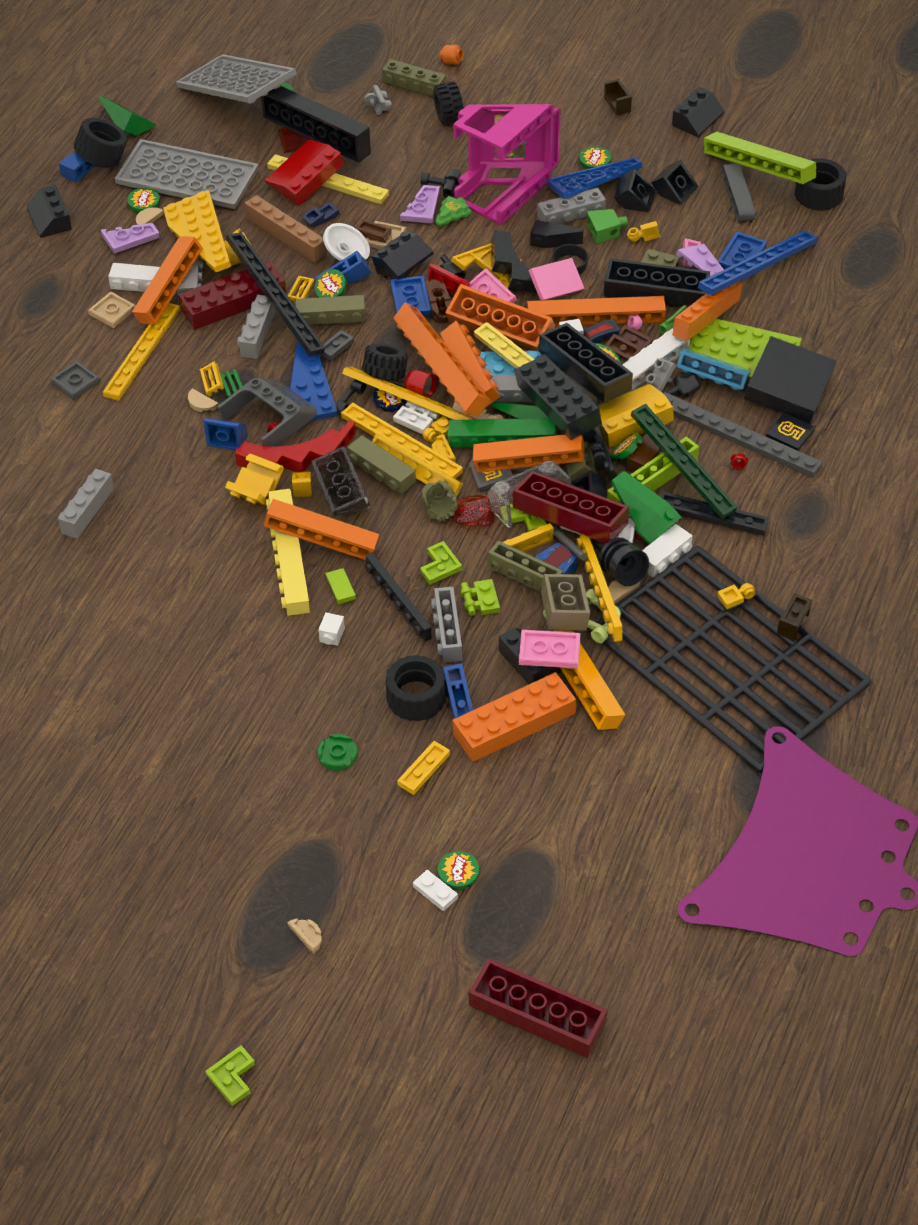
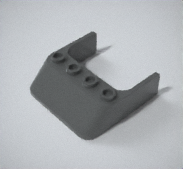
M262 378L250 380L218 405L222 420H228L256 397L283 415V421L261 438L263 446L278 447L313 419L317 413L314 405L280 381Z

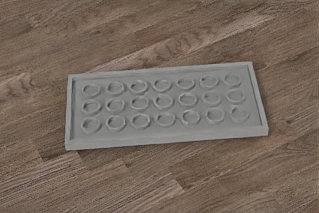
M222 54L176 81L178 88L250 104L254 103L260 96L267 95L270 90L280 87V84L290 81L293 76L297 75L295 68Z
M140 139L115 177V184L138 189L150 188L158 193L180 198L191 197L199 192L209 190L214 205L236 209L259 170V164Z

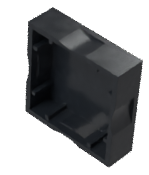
M771 336L749 381L744 399L766 408L775 409L782 413L785 412L811 424L837 361Z

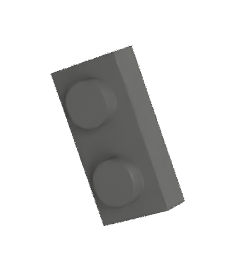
M340 330L323 344L325 351L320 355L332 361L354 343V337Z

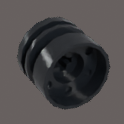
M617 537L607 542L600 551L599 565L604 572L623 586H632L639 583L647 574L649 558L645 552L627 539Z

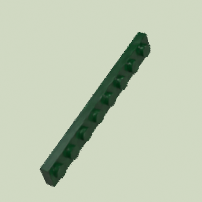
M647 404L631 412L630 416L721 519L737 510L736 504Z

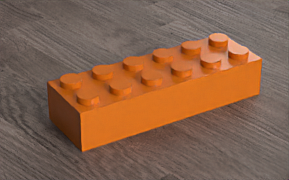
M460 284L445 312L449 322L457 321L460 325L464 324L467 329L475 331L487 322L525 351H539V334L555 328L553 319L549 316Z
M555 672L453 719V735L471 761L474 762L576 714V699Z

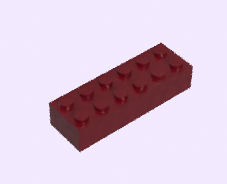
M271 261L264 262L286 293L285 279ZM245 269L178 294L182 313L193 329L196 330L249 310L257 295H266L248 270Z
M531 471L513 489V508L604 543L616 538L628 525L629 506L535 471Z
M490 958L487 959L469 991V1006L587 1058L591 1054L607 1022V1009Z

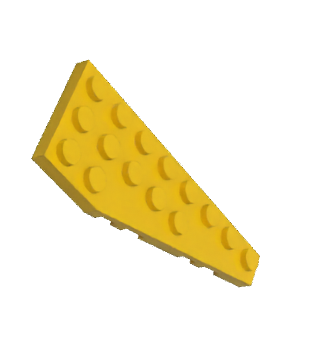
M209 190L199 192L197 195L186 197L179 202L163 207L170 231L174 232L178 238L179 236L195 237L203 248L199 257L206 261L210 268L215 272H219L232 267Z

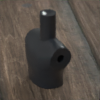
M445 254L440 257L444 263L440 265L441 268L461 278L466 276V272L450 261Z
M693 374L687 376L679 375L673 379L675 387L665 392L671 395L679 393L683 399H686L695 391L700 390V387Z

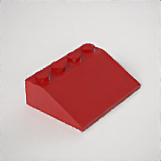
M308 140L264 181L290 201L300 206L343 166L341 153L330 145Z

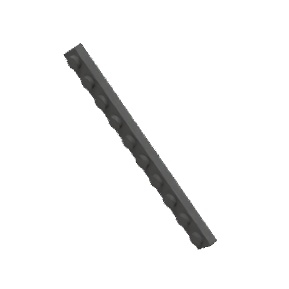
M663 393L673 406V415L812 478L822 467V461L671 394Z

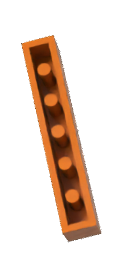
M179 236L132 311L140 324L156 325L203 249L195 237Z
M739 281L713 295H703L675 317L672 335L685 341L690 340L740 300L743 282Z
M455 321L444 329L440 335L448 348L491 400L487 405L489 406L501 396L498 392L499 386L491 379L493 375L486 368L487 364L484 359L480 357L481 352L474 346L475 341L468 335L469 330L467 327Z
M566 435L473 444V463L476 473L584 461V441L582 435L573 440H570Z
M276 499L272 500L264 522L265 527L366 560L367 554L374 553L379 538L377 533Z

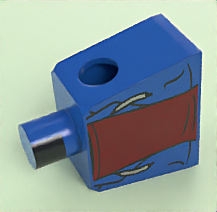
M560 543L554 544L535 556V558L563 570V574L572 575L578 567V556Z

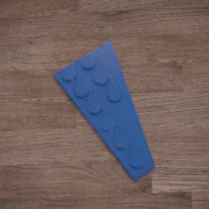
M635 157L546 179V184L560 197L565 199L623 176L633 169L637 171L642 168V162Z
M298 342L290 389L315 406L317 413L310 421L337 416V409L319 354L309 356Z

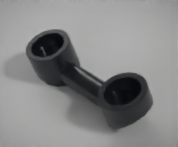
M356 379L350 384L347 391L337 401V413L339 415L349 406L347 401L354 392L363 394L367 384Z

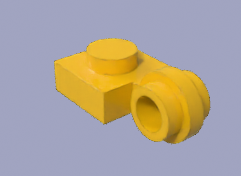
M656 221L640 225V231L637 228H631L627 233L628 239L632 242L638 241L641 237L644 238V242L660 238Z
M442 416L430 424V428H426L423 432L424 440L434 442L436 437L442 434L446 437L450 420Z
M749 583L743 584L739 590L735 585L717 591V596L726 609L743 603L744 598L751 599L755 595V588Z

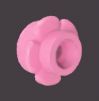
M639 315L630 316L627 326L638 331L642 327V320Z

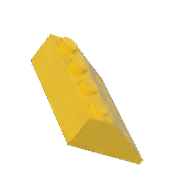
M647 384L606 403L597 405L602 425L598 427L609 448L618 445L633 433H639L640 435L645 433L630 416L633 410L644 404L648 405L664 425L674 421L673 406L667 397L653 385Z

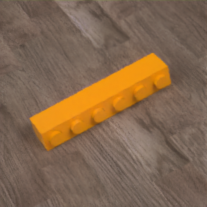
M572 630L553 631L574 633ZM580 643L578 668L560 667L597 729H617L625 717V713Z

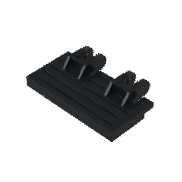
M596 427L586 432L585 435L589 443H596L591 446V452L598 469H606L612 481L617 474L599 427Z

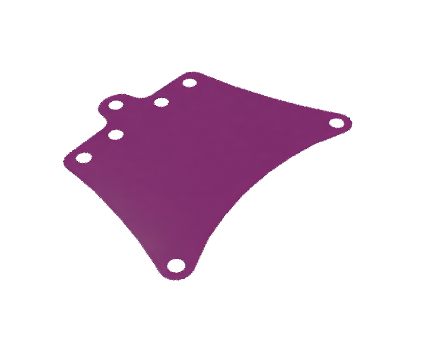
M780 726L772 727L765 733L763 773L747 822L728 854L711 875L679 902L677 907L678 915L689 923L756 931L805 942L846 956H856L864 949L883 910L892 907L910 910L918 906V881L908 875L903 868L904 859L918 828V818L911 811L873 792L836 768L809 748L788 729ZM780 732L785 735L786 741L782 744L775 743L772 740V735ZM899 819L906 820L909 823L908 830L899 831L895 827V822ZM884 851H891L895 854V861L887 863L882 860L881 854ZM903 888H910L914 891L915 896L911 900H905L901 897L900 891ZM860 901H871L874 906L873 910L863 912L859 908ZM688 904H695L699 907L700 911L696 916H689L685 912V907ZM852 932L856 934L858 942L855 945L845 943L843 937L846 933Z

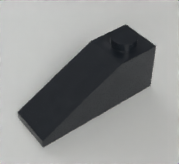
M535 220L530 232V245L552 248L565 244H582L584 229Z

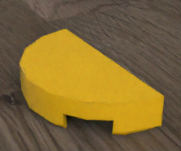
M445 435L437 436L432 444V450L456 463V458Z

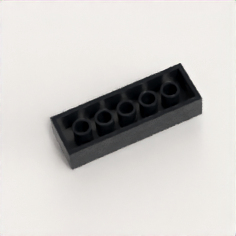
M610 258L604 280V296L615 298L664 296L665 304L682 307L686 305V307H689L706 294L698 286L700 281L710 277L711 271Z
M565 323L539 334V352L542 355L545 354L556 366L603 403L632 391L633 373L570 324Z
M545 354L514 369L518 387L570 440L602 425L599 407Z

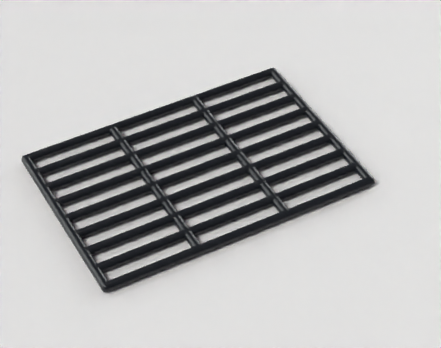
M696 546L616 605L625 620L666 653L658 658L623 628L622 638L652 662L650 666L645 669L609 638L602 644L755 770L763 772L764 761L758 762L713 725L709 719L717 715L764 754V743L722 710L728 704L732 705L766 733L771 727L736 699L742 693L785 726L798 739L802 740L869 686L872 680L801 624L798 632L803 636L797 641H793L778 635V627L746 603L749 599L744 598L743 603L726 609L722 603L683 574L678 568L685 564L720 591L727 588L691 560L698 554L739 587L746 582L700 546ZM670 574L674 575L720 612L712 617L665 580V578ZM657 584L661 585L704 619L706 623L701 627L697 626L651 588ZM755 589L753 598L780 618L784 611ZM646 594L693 631V633L685 637L638 598ZM632 603L680 643L672 648L624 608ZM739 607L787 643L789 647L784 651L780 650L734 614L733 611ZM603 615L594 621L600 625L606 623L604 622ZM727 617L777 657L769 662L722 625L720 621ZM587 627V631L591 634L593 630ZM714 627L762 665L763 668L755 672L706 632ZM700 637L750 678L742 683L693 642ZM808 641L812 642L861 680V682L854 687L804 648L803 645ZM688 648L734 685L736 689L728 693L683 657L680 652ZM797 651L848 692L843 697H840L789 656ZM674 658L723 699L717 704L713 703L670 668L666 662ZM782 662L786 663L835 703L827 708L779 670L777 666ZM657 669H661L709 710L701 715L652 675V673ZM771 672L822 714L814 719L763 677ZM758 683L807 722L808 725L801 730L752 691L750 687ZM778 732L772 735V739L778 744L786 741Z

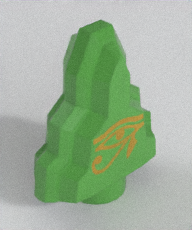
M448 196L442 202L435 224L442 227L451 221H458L461 218L465 219L472 214V211L463 198L458 197L455 199Z

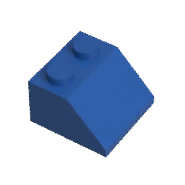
M204 418L203 420L207 446L236 450L247 438L246 424L214 418Z

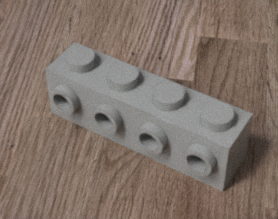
M595 188L565 199L560 197L537 203V216L540 221L562 224L587 217V211L605 210L606 199L599 188Z
M257 295L255 301L251 304V312L247 314L246 325H243L242 335L237 340L241 357L258 359L275 314V308L266 296Z
M95 468L92 474L87 477L84 485L78 489L75 497L69 501L66 509L58 517L62 534L78 539L114 490L112 474Z
M434 588V599H431L432 610H436V613L433 614L434 625H438V628L435 629L436 640H440V644H437L438 655H442L443 663L462 661V643L454 588Z

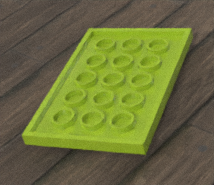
M715 319L693 336L688 349L751 370L749 382L771 336L799 347L802 338Z

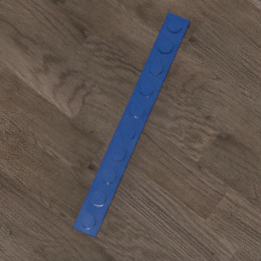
M804 230L700 281L698 288L706 294L713 295L817 243L818 237Z

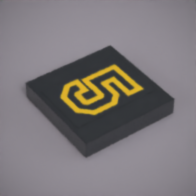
M784 412L766 433V437L799 451L815 431V426Z

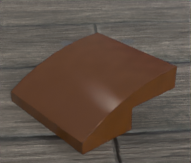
M624 325L619 331V335L613 334L605 346L611 348L620 357L629 360L643 348L652 344L653 339Z

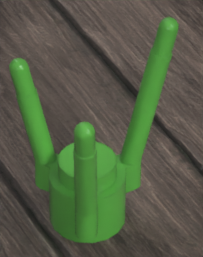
M686 305L659 325L658 328L662 335L674 327L675 317L686 309Z

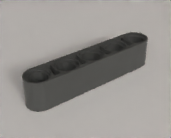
M740 164L722 165V177L737 222L754 220L755 209Z

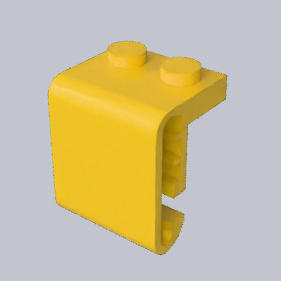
M249 454L246 457V460L249 461L247 468L242 467L236 482L228 481L225 488L231 491L230 495L240 498L241 496L252 504L256 505V503L266 506V499H269L268 492L275 491L283 472V466Z

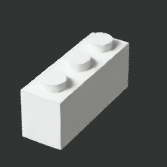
M113 263L108 276L110 289L145 292L160 267Z
M675 524L642 550L649 558L647 574L654 578L677 561L684 553L689 552L692 548V535Z

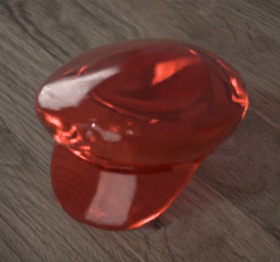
M472 495L457 501L458 507L455 514L451 516L453 521L460 525L490 526L495 520V514L490 508V499L485 495Z

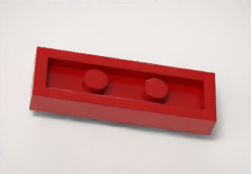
M435 264L429 265L428 281L439 280L441 283L444 282L447 291L455 295L460 284L470 287L469 281Z

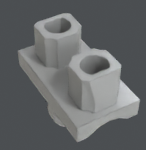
M373 85V93H367L364 97L365 104L373 106L377 115H381L382 111H389L392 105L390 100H386V91H381L378 85Z
M661 357L656 359L653 373L648 374L645 379L647 384L653 385L660 392H662L667 382H672L670 376L676 367L675 363Z

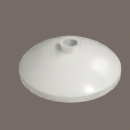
M334 223L328 226L323 234V241L328 252L338 261L345 259L355 251H358L365 260L370 254V247L366 238L350 225Z

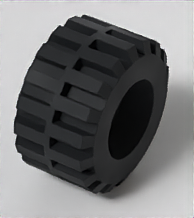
M454 81L435 85L433 98L439 120L442 124L458 121V113L464 109L459 87Z
M389 344L368 345L365 347L362 369L366 374L378 379H402L406 373L408 353L399 347Z

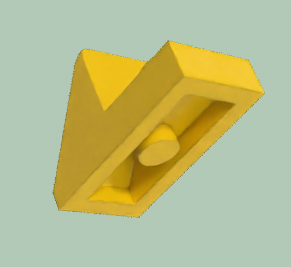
M311 472L292 473L294 497L312 496Z

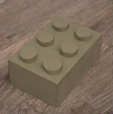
M544 574L541 594L548 630H587L590 610L582 575Z

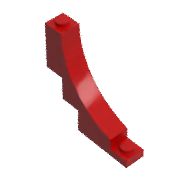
M349 420L345 426L341 427L340 432L330 429L315 439L291 446H261L244 441L235 451L237 466L247 468L249 461L246 460V457L249 454H253L282 465L283 468L293 472H304L310 463L330 470L355 437V422Z

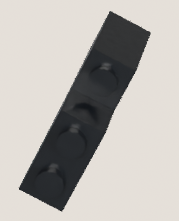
M494 230L491 240L492 272L507 273L508 288L510 290L537 293L529 273L530 269L521 262L514 251L511 232Z

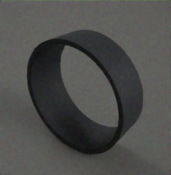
M565 244L553 251V263L562 256L574 255L584 261V264L576 267L578 274L580 275L586 270L589 254L583 247L575 244Z

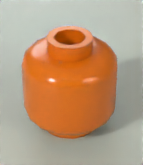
M445 45L440 51V58L445 65H458L464 57L463 50L459 45Z

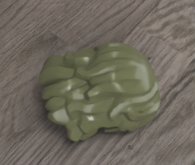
M439 480L436 483H428L424 486L422 496L423 501L429 507L427 513L430 519L442 522L455 514L458 503L455 492L447 482Z

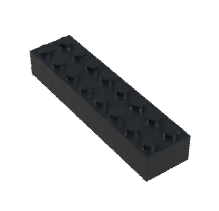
M281 85L276 89L270 90L267 95L261 96L263 118L309 140L330 145L340 152L341 155L359 163L371 154L370 127Z

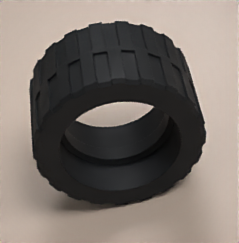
M87 118L81 123L74 142V150L82 159L92 165L105 168L114 167L120 162L128 138L124 131L112 122L100 118Z
M824 158L812 159L811 161L816 162V178L805 184L796 182L794 193L796 199L801 205L813 210L835 208L843 200L847 176L846 171L841 165L832 160Z
M419 655L405 656L393 663L388 669L386 676V696L389 708L395 715L409 721H422L435 716L443 708L446 696L445 673L440 664L436 663L433 659ZM410 682H423L432 687L422 694H408L400 690L403 685Z

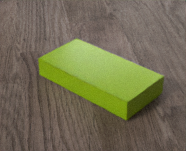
M344 568L325 573L337 604L356 599Z

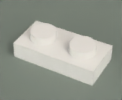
M426 870L413 882V887L443 912L458 899V894L429 870Z

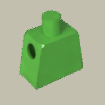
M613 209L587 211V226L596 244L619 237L620 228L628 225L627 217H617Z

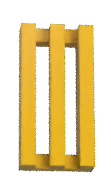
M298 276L288 294L289 299L296 304L295 299L307 298L315 284V280ZM299 286H300V288H299V291H298V293H297V295H296V296H294V295H295V293H296V291H297V289H298V287H299Z
M215 361L200 369L205 391L209 397L212 396V392L217 393L219 388L221 390L224 389L219 368ZM207 370H208L209 379H210L211 385H212L211 388H210L209 381H208V377H207V374H206V371H207Z

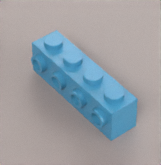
M686 348L681 351L676 366L681 368L682 372L695 373L702 379H713V382L717 384L730 385V388L738 391L746 388L751 370Z

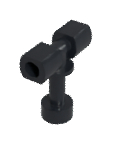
M452 169L449 176H444L443 179L430 177V173L422 172L420 184L429 185V183L442 185L443 196L452 197L455 185H458L461 171Z

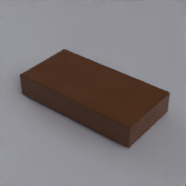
M364 219L355 228L364 237L382 243L392 233L391 228Z

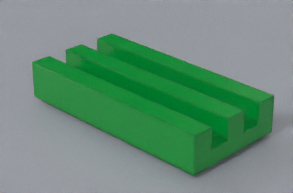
M233 369L231 373L225 371L226 374L224 375L222 372L220 373L227 398L231 396L225 379H228L233 393L237 389L232 377H234L238 389L243 387L236 369Z

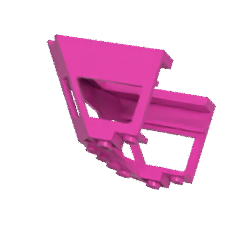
M552 104L467 105L463 110H460L458 121L453 124L454 138L457 139L464 132L468 134L469 170L460 176L459 186L454 189V198H463L471 211L500 225L504 224L547 185L546 179L551 178V170L559 162L561 109L553 108ZM495 114H507L495 124ZM525 141V158H506ZM495 147L497 148V158H495ZM491 168H521L518 178H488ZM511 184L486 208H481L466 200L481 185Z

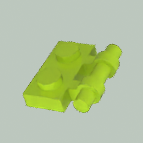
M492 579L474 582V588H470L467 582L461 584L460 592L465 600L464 607L468 611L469 616L475 615V610H480L481 616L500 613V605ZM472 597H477V601L472 600Z

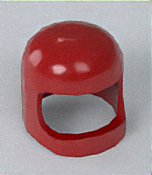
M420 370L410 371L405 379V389L427 398L435 393L438 385V377L435 374ZM431 376V389L429 392L424 393L425 382Z

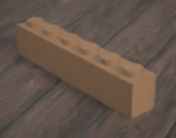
M257 195L245 202V212L248 220L311 261L317 262L327 255L323 237Z

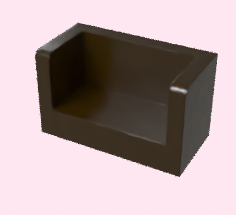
M620 79L605 82L604 98L614 113L621 115L631 112L632 96Z
M794 593L779 619L777 634L795 641L800 624L804 617H808L810 614L812 600Z

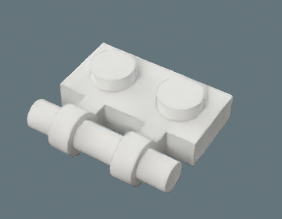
M407 401L406 407L402 406L393 416V422L423 434L426 428H430L433 419L438 420L440 414Z

